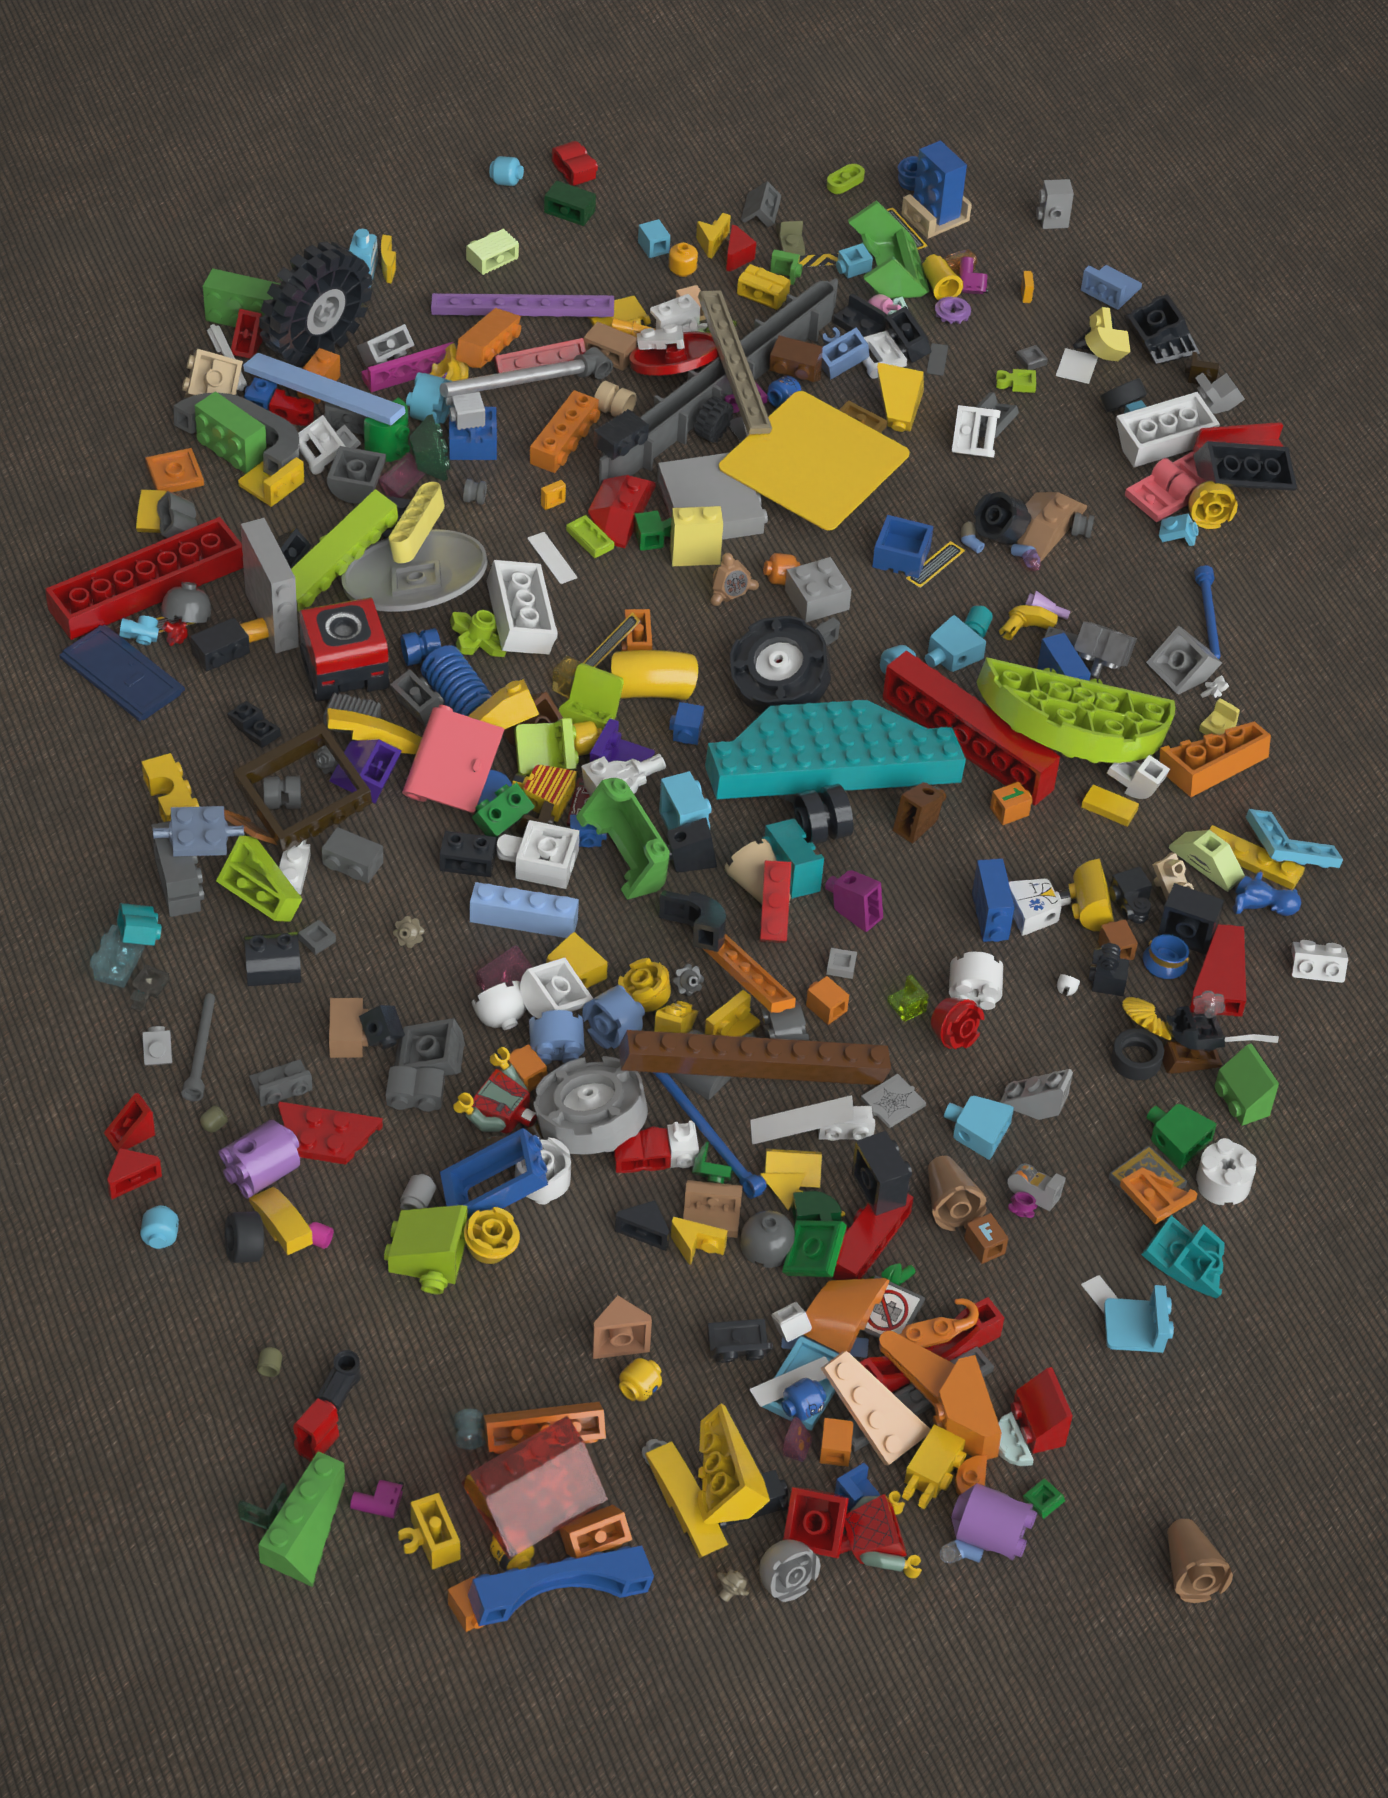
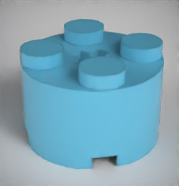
M418 372L415 378L414 390L409 392L406 399V405L410 406V417L440 426V423H444L449 415V407L451 406H446L445 399L440 393V385L452 382V380Z

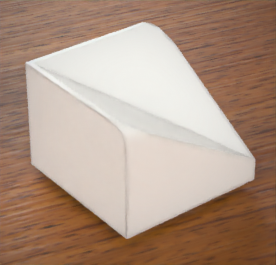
M797 1302L771 1315L778 1332L787 1342L812 1329L806 1312Z

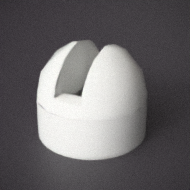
M1060 974L1057 982L1058 991L1062 994L1063 990L1066 989L1068 990L1066 996L1073 995L1077 991L1080 981L1071 976Z

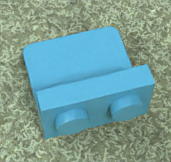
M1155 1285L1149 1301L1115 1298L1105 1300L1104 1315L1106 1344L1108 1348L1114 1350L1164 1352L1168 1339L1173 1337L1174 1330L1173 1322L1169 1321L1168 1314L1170 1315L1172 1303L1171 1298L1167 1297L1166 1286Z

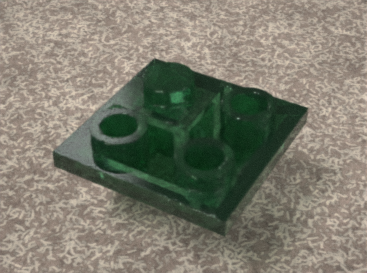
M431 414L422 421L410 436L412 453L417 470L446 481L448 480L446 470H450L448 456H444L445 453H448L445 439L440 440V437H443L440 423H435L433 414Z

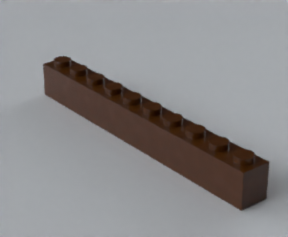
M627 1030L619 1045L620 1066L623 1071L880 1085L891 1070L889 1050L886 1045Z

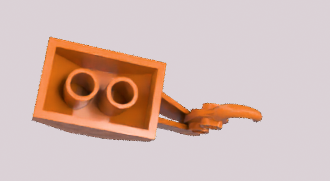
M956 1299L955 1304L964 1305L969 1309L970 1314L967 1318L957 1320L938 1317L909 1324L900 1334L894 1331L883 1332L879 1338L880 1351L935 1407L934 1424L965 1439L963 1452L972 1457L987 1455V1460L998 1457L1002 1432L976 1355L960 1358L956 1364H953L925 1349L926 1347L946 1343L960 1332L973 1327L979 1317L976 1305L968 1299Z

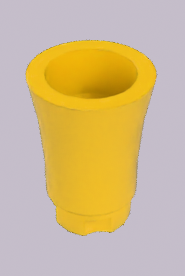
M932 254L926 257L925 262L922 263V268L933 289L935 298L940 300L945 297H957L963 289L962 279L952 271L941 256Z

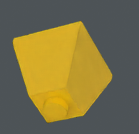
M878 362L877 374L887 425L898 432L911 431L924 391V372Z

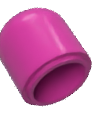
M318 1222L309 1224L308 1226L312 1230V1245L322 1249L327 1248L333 1237V1228Z

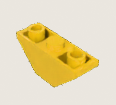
M677 1001L676 1004L672 1003L659 1009L655 1016V1032L689 1033L697 1018L698 1011L692 1009V1004L683 1001Z

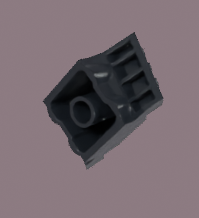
M1168 294L1158 296L1146 306L1138 307L1132 313L1123 315L1154 364L1179 360L1182 357H1190L1192 351L1197 352V354L1200 353L1189 332L1185 318Z

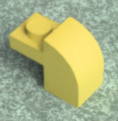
M1102 307L1090 316L1091 332L1085 336V340L1090 350L1096 356L1118 362L1130 353L1128 331L1112 329L1110 308Z

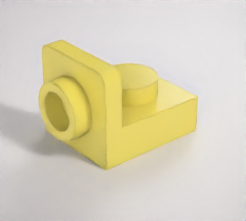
M1218 699L1214 711L1201 723L1199 731L1205 735L1211 733L1213 735L1224 734L1225 729L1236 727L1240 710L1223 699Z

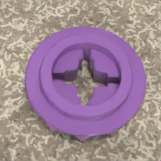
M958 297L942 298L935 305L936 317L941 318L942 322L948 321L950 324L953 322L961 324L962 321H967L971 315L970 305Z

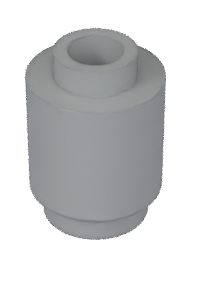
M419 1174L413 1175L410 1178L400 1198L401 1210L428 1207L436 1190V1185L429 1176Z

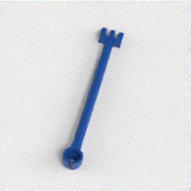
M653 1072L728 1166L732 1167V1171L740 1179V1184L743 1186L742 1188L746 1196L753 1199L762 1195V1192L767 1188L764 1178L761 1175H753L744 1168L668 1073Z

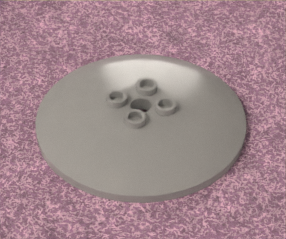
M431 530L411 561L396 563L392 557L389 538L370 545L361 558L355 559L348 566L346 572L342 574L343 589L350 600L372 597L378 611L398 612L431 607L461 595L480 580L487 567L486 551L478 540L467 534L450 530Z

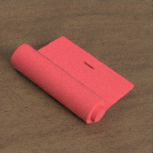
M445 705L434 707L402 793L417 801L426 802L429 799L475 814V807L479 803L505 729L455 713L452 708Z

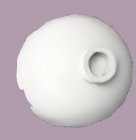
M512 981L514 986L507 987L505 983L496 985L479 994L478 998L480 1001H472L475 1013L482 1023L493 1028L502 1027L503 1030H508L518 1025L517 1020L526 1011L520 992V981Z

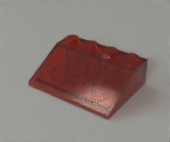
M568 1416L473 1470L461 1482L509 1560L608 1500L585 1443Z

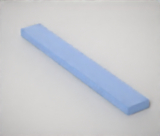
M260 353L254 355L243 365L244 371L388 425H392L405 414V407L403 405Z

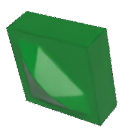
M1045 1478L1023 1495L1024 1502L1033 1504L1032 1509L1042 1519L1046 1518L1065 1502L1064 1495Z

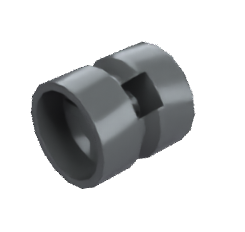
M300 775L286 776L284 780H281L279 776H267L264 778V803L269 810L280 809L282 805L286 809H301Z

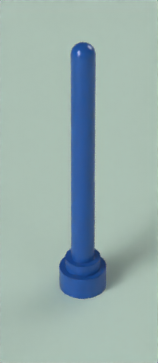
M1205 565L1196 568L1194 575L1196 583L1202 590L1209 648L1220 659L1211 585L1215 579L1212 567Z

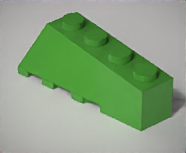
M319 1451L316 1453L258 1545L260 1563L313 1587L326 1538H328L333 1515L336 1512L345 1483L343 1462Z

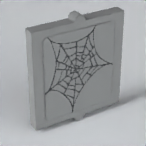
M896 1074L861 1096V1100L867 1106H872V1114L878 1116L888 1128L893 1127L926 1106V1102L914 1091L915 1087L910 1086L899 1074Z

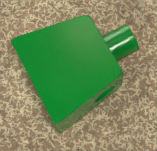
M1176 1104L1168 1113L1158 1106H1154L1146 1117L1155 1124L1151 1137L1152 1142L1180 1170L1213 1140L1217 1125L1214 1121L1182 1104Z

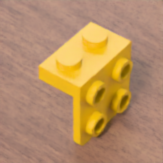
M296 457L271 476L264 472V464L261 462L242 476L238 483L241 488L272 507L304 483V464L302 460Z

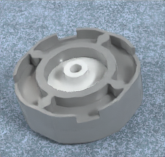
M603 1056V1062L586 1063L585 1057L566 1062L540 1081L536 1088L537 1097L534 1102V1108L541 1134L545 1140H548V1137L561 1141L568 1148L570 1154H595L604 1151H614L617 1146L639 1133L648 1114L642 1079L638 1071L621 1070L620 1059Z

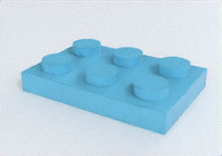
M800 1336L774 1378L824 1356L828 1361H831L839 1354ZM827 1378L819 1381L826 1393L824 1408L821 1412L805 1421H798L793 1416L789 1417L786 1415L781 1405L782 1401H784L783 1398L762 1407L812 1431L834 1395L835 1389Z

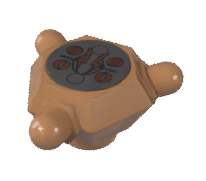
M730 553L723 555L721 566L713 574L714 592L711 598L713 606H719L723 601L728 602L745 595L748 590L754 591L759 587L758 581L751 579V573L739 560L733 559Z

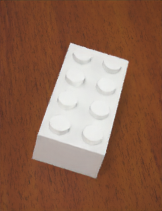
M494 560L487 578V586L502 651L550 654L557 631L541 564Z

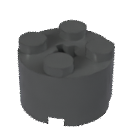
M795 1001V1008L786 1009L780 1013H771L767 1008L761 1009L763 1022L767 1024L763 1025L765 1038L809 1041L808 1033L806 1034L805 1018L798 1001Z

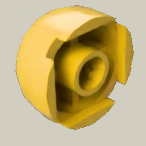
M1206 481L1194 488L1189 497L1188 506L1192 519L1195 520L1199 527L1216 529L1221 527L1220 524L1226 520L1229 522L1233 519L1237 512L1238 504L1234 493L1227 485Z

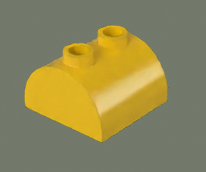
M1100 858L1088 861L1076 869L1073 876L1074 883L1068 884L1071 899H1077V903L1072 904L1074 918L1080 919L1081 924L1085 928L1092 931H1100L1101 925L1114 921L1109 889Z

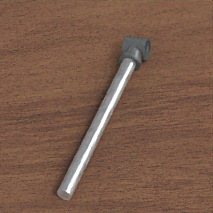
M593 347L584 354L577 355L572 361L442 383L440 385V393L443 397H450L573 374L581 378L593 375L597 379H603L612 371L613 362L597 347Z

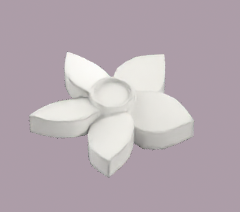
M691 319L689 324L682 326L683 332H705L703 330L707 328V323L698 324L696 320Z
M1221 675L1214 682H1205L1207 690L1200 695L1202 698L1210 694L1213 698L1220 697L1222 695L1221 692L1225 691L1229 685Z

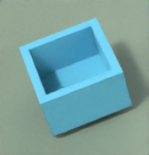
M688 771L661 779L659 813L668 831L705 817L710 829L708 818L711 813V805L707 798L704 799L701 785L698 780H694L691 772Z

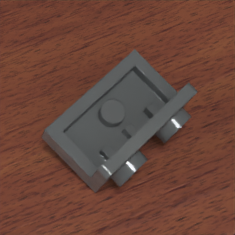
M989 392L976 406V408L1001 411L1000 418H997L994 439L1019 414L1017 405L997 403L994 392ZM981 416L978 437L985 438L988 417Z

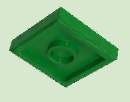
M796 1220L794 1243L786 1255L782 1272L787 1276L833 1277L847 1225L842 1221Z

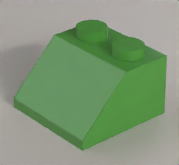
M1251 1043L1246 1045L1219 1069L1215 1089L1217 1094L1223 1097L1227 1103L1231 1115L1236 1117L1243 1126L1270 1116L1279 1083Z

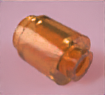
M969 249L949 254L944 258L957 276L960 275V258L962 257L973 258V270L975 269L977 258Z

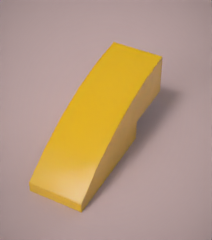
M274 1186L249 1198V1202L261 1216L268 1232L274 1241L278 1240L287 1256L313 1244L312 1230L292 1203Z

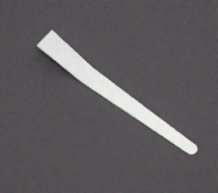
M1252 1034L1225 1037V1042L1256 1040L1278 1043L1279 1036Z

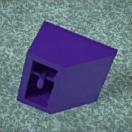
M379 739L350 741L344 753L371 790L372 803L376 804L397 763L401 750ZM338 764L329 782L352 793L355 792L356 788Z

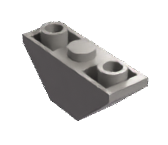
M1071 1069L1034 1076L1029 1079L1013 1081L1006 1086L1000 1103L1013 1106L1014 1111L1038 1120L1058 1116L1068 1097L1073 1072Z

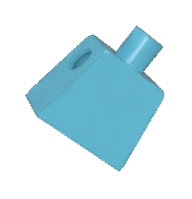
M953 615L930 636L928 654L925 655V661L932 668L941 664L947 670L954 672L984 658L986 641Z
M971 1096L964 1108L950 1102L946 1108L944 1118L956 1122L953 1135L955 1140L990 1160L1011 1124L1014 1107L978 1096Z

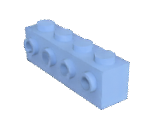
M475 882L470 900V922L567 938L576 929L579 899Z

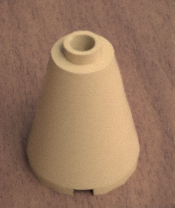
M761 839L762 844L758 845L754 841L742 847L731 857L733 860L732 864L729 866L726 863L725 865L726 873L761 904L763 899L765 860L777 861L772 847L766 839Z

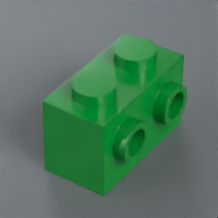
M517 782L511 787L505 784L495 792L497 797L490 802L488 799H485L475 807L478 812L471 818L486 836H499L520 820L523 814H527L535 808V805Z

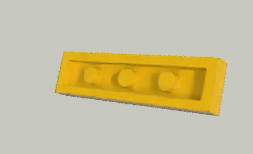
M1213 825L1209 829L1230 845L1240 867L1256 874L1261 871L1263 872L1262 877L1289 889H1294L1304 873V866L1293 861H1275L1269 856L1266 849Z

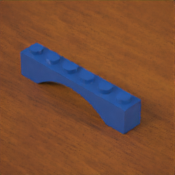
M625 1546L617 1551L607 1553L595 1552L581 1558L569 1557L561 1562L551 1564L539 1563L531 1568L521 1570L513 1568L505 1573L495 1575L483 1574L473 1579L468 1598L478 1625L483 1626L508 1621L515 1610L527 1600L540 1593L557 1588H592L610 1593L619 1598L646 1593L650 1588L654 1574L643 1546L632 1548Z

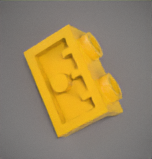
M742 990L706 1019L705 1035L741 1037L755 1030L760 1025V1020L750 1013L751 995Z

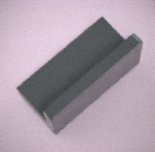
M766 181L747 194L741 220L745 223L757 216L767 227L775 224L782 195Z

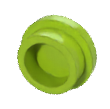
M428 1271L426 1275L420 1276L419 1282L422 1284V1291L430 1294H442L444 1288L448 1286V1280L443 1278L444 1275L442 1273Z

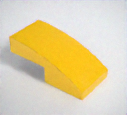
M383 235L381 240L382 273L386 282L392 284L396 271V252L392 251V236Z
M141 490L136 524L137 532L161 533L157 504L166 491Z

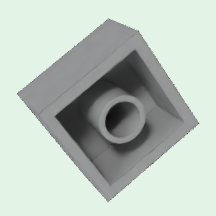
M831 557L787 569L785 591L805 620V623L849 610L852 589Z

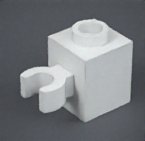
M693 1121L684 1124L674 1122L671 1125H667L671 1152L670 1168H688L693 1166L695 1158L699 1153L695 1123Z

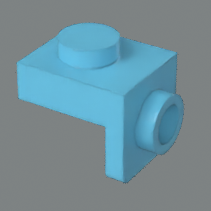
M1188 513L1162 519L1159 537L1162 542L1185 537L1188 545L1194 546L1196 536L1199 533L1196 522L1192 521Z

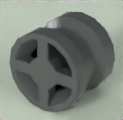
M467 479L464 487L463 501L468 503L476 501L477 504L483 505L486 497L487 482L480 481L477 483L473 479Z
M1076 512L1071 535L1077 536L1081 534L1085 538L1090 539L1095 515L1082 516L1081 513Z

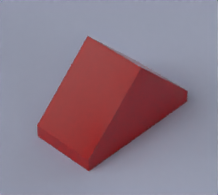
M732 225L726 271L730 272L753 261L756 253V241L737 225Z
M239 308L231 346L233 355L250 359L256 355L263 341L260 334L263 329L259 327V319L263 316L262 313Z
M135 1093L104 1132L117 1152L120 1148L127 1150L155 1136L153 1112L139 1093Z
M120 1148L107 1179L110 1198L115 1199L162 1177L161 1162L158 1156Z

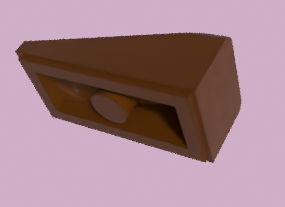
M1168 1041L1164 1046L1162 1062L1166 1073H1184L1222 1066L1217 1049L1211 1051L1204 1049L1194 1050L1172 1041Z

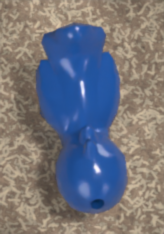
M1260 871L1254 879L1245 876L1241 880L1235 892L1238 894L1235 899V905L1232 907V911L1235 914H1240L1243 909H1259L1271 906V911H1275L1282 916H1290L1299 911L1301 898L1296 888L1290 890L1274 889L1268 883L1261 880L1263 872Z

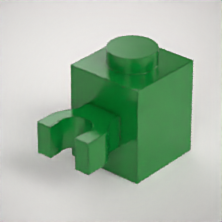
M658 511L635 514L634 533L640 551L664 548V536L671 537L672 518L661 521Z

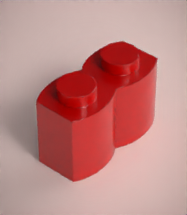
M573 141L552 148V162L557 170L563 173L564 178L570 185L574 186L596 179V171H598L597 162L587 154L585 147L581 146L579 142Z
M655 1126L649 1127L617 1146L613 1151L616 1173H631L642 1170L656 1171L670 1168L671 1152L667 1129Z
M317 1398L293 1424V1431L296 1436L294 1440L295 1449L298 1454L310 1462L318 1451L324 1454L339 1438L337 1409L331 1402L322 1401Z

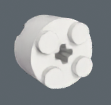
M984 952L964 953V958L957 960V957L953 958L950 963V997L973 1000L977 1006L984 1010L995 1008V1003L1002 997L1003 963L1000 960L999 963L994 961L993 955Z
M548 1137V1140H540L543 1147L541 1150L542 1159L548 1170L546 1173L548 1185L526 1196L542 1205L563 1195L567 1191L571 1180L570 1152L561 1141ZM525 1159L515 1164V1177L527 1172Z
M1223 1138L1217 1143L1210 1145L1201 1156L1196 1175L1199 1192L1208 1201L1218 1205H1224V1202H1233V1204L1242 1202L1248 1196L1256 1171V1157L1246 1148L1233 1143L1230 1139Z

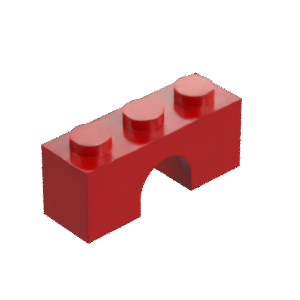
M767 860L764 862L759 942H787L791 862Z

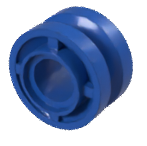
M917 156L904 158L898 165V182L906 190L914 191Z

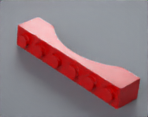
M987 1297L975 1303L978 1308L979 1317L973 1327L960 1332L946 1343L926 1347L925 1349L951 1361L977 1346L979 1348L1001 1337L1004 1317L990 1298ZM965 1308L954 1319L967 1318L970 1314L969 1309ZM886 1356L869 1357L859 1362L890 1392L911 1383Z

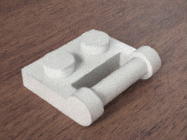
M887 331L864 337L869 345V349L879 363L898 367H905L907 365V358ZM869 356V358L862 362L867 368L868 375L874 379L878 377V363H874Z
M958 405L952 452L994 458L995 450H993L996 423L997 418H1000L1001 411ZM981 416L988 417L984 449L977 448Z
M323 415L298 433L299 451L308 462L310 471L315 475L321 473L324 470V466L335 459L339 446L346 447ZM309 439L314 442L321 452V455L317 458L307 446Z

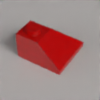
M792 1487L783 1540L800 1541L807 1545L815 1554L839 1558L849 1498L810 1488Z

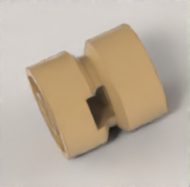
M603 381L600 384L594 397L599 399L598 410L604 413L608 411L614 417L619 416L620 413L627 409L633 411L636 403L635 392L625 388L619 389L618 385L608 381Z

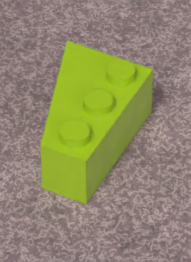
M239 835L216 882L274 921L291 922L302 901L301 896L258 839Z

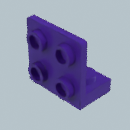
M609 718L590 752V762L601 757H605L608 762H626L631 759L642 762L653 757L655 751L622 740L621 733L618 732L619 721Z

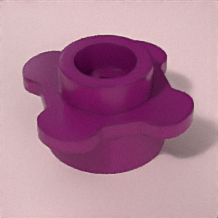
M1017 1192L1011 1197L1012 1203L1008 1205V1209L1020 1217H1034L1035 1213L1033 1210L1038 1206L1034 1196L1026 1192Z

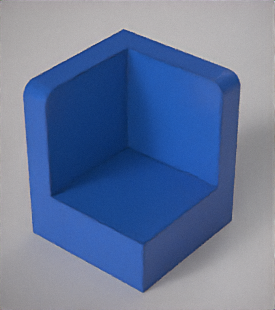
M865 1463L839 1477L836 1481L835 1494L849 1498L847 1506L849 1512L862 1497L880 1495L867 1479L869 1467Z

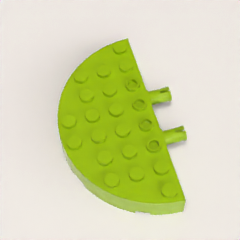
M986 657L977 680L978 689L984 700L1000 718L1010 725L1013 731L1022 733L1044 746L1062 752L1067 757H1079L1087 759L1092 763L1132 762L1154 754L1163 744L1175 715L1174 700L1105 685L1100 679L1097 683V679L1087 681L1057 674L1054 669L1050 672V668L1039 670Z

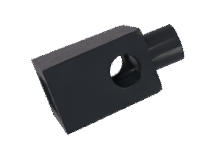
M706 817L667 832L669 845L666 846L669 850V860H673L676 872L717 867L712 836Z

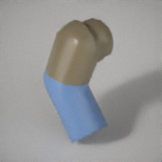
M966 522L961 527V542L978 554L984 549L985 544L975 538L976 528L974 523Z

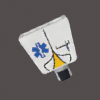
M1048 879L1009 882L1015 906L1013 918L1022 936L1057 923L1060 917L1061 906L1071 903L1069 891L1065 889L1055 892Z

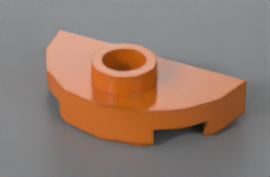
M987 1455L973 1456L961 1464L955 1479L958 1495L963 1494L976 1483L985 1486Z

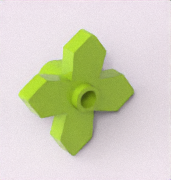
M480 610L472 617L463 612L452 613L450 623L452 629L461 634L457 639L456 646L462 654L473 655L481 647L490 656L505 657L507 651H502L499 636L496 635L498 630L495 617L491 612Z

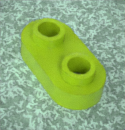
M848 164L828 176L827 189L834 194H841L857 186L864 180V168L858 164Z

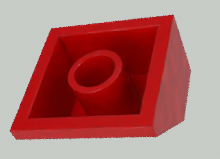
M1050 1367L1017 1389L1014 1402L1011 1403L1015 1420H1019L1022 1436L1025 1443L1029 1444L1032 1454L1065 1446L1073 1417L1055 1372Z

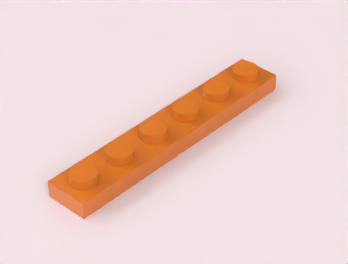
M726 934L724 944L718 952L703 949L771 1013H780L786 1009L795 1008L796 998Z

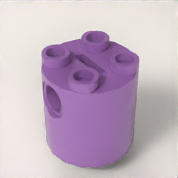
M268 1120L219 1150V1156L226 1166V1169L223 1170L225 1178L230 1184L236 1183L243 1196L247 1199L297 1169L300 1165V1157L297 1151L299 1141L296 1135L290 1129L274 1120Z
M976 1483L958 1497L951 1518L957 1540L986 1551L1000 1553L1013 1561L1015 1556L1022 1557L1027 1540L1022 1538L1026 1528L1032 1529L1037 1512L1032 1510L1033 1504L1017 1501L1005 1493Z

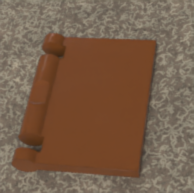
M224 809L226 821L235 826L244 825V832L256 839L277 845L272 836L252 823L249 817Z

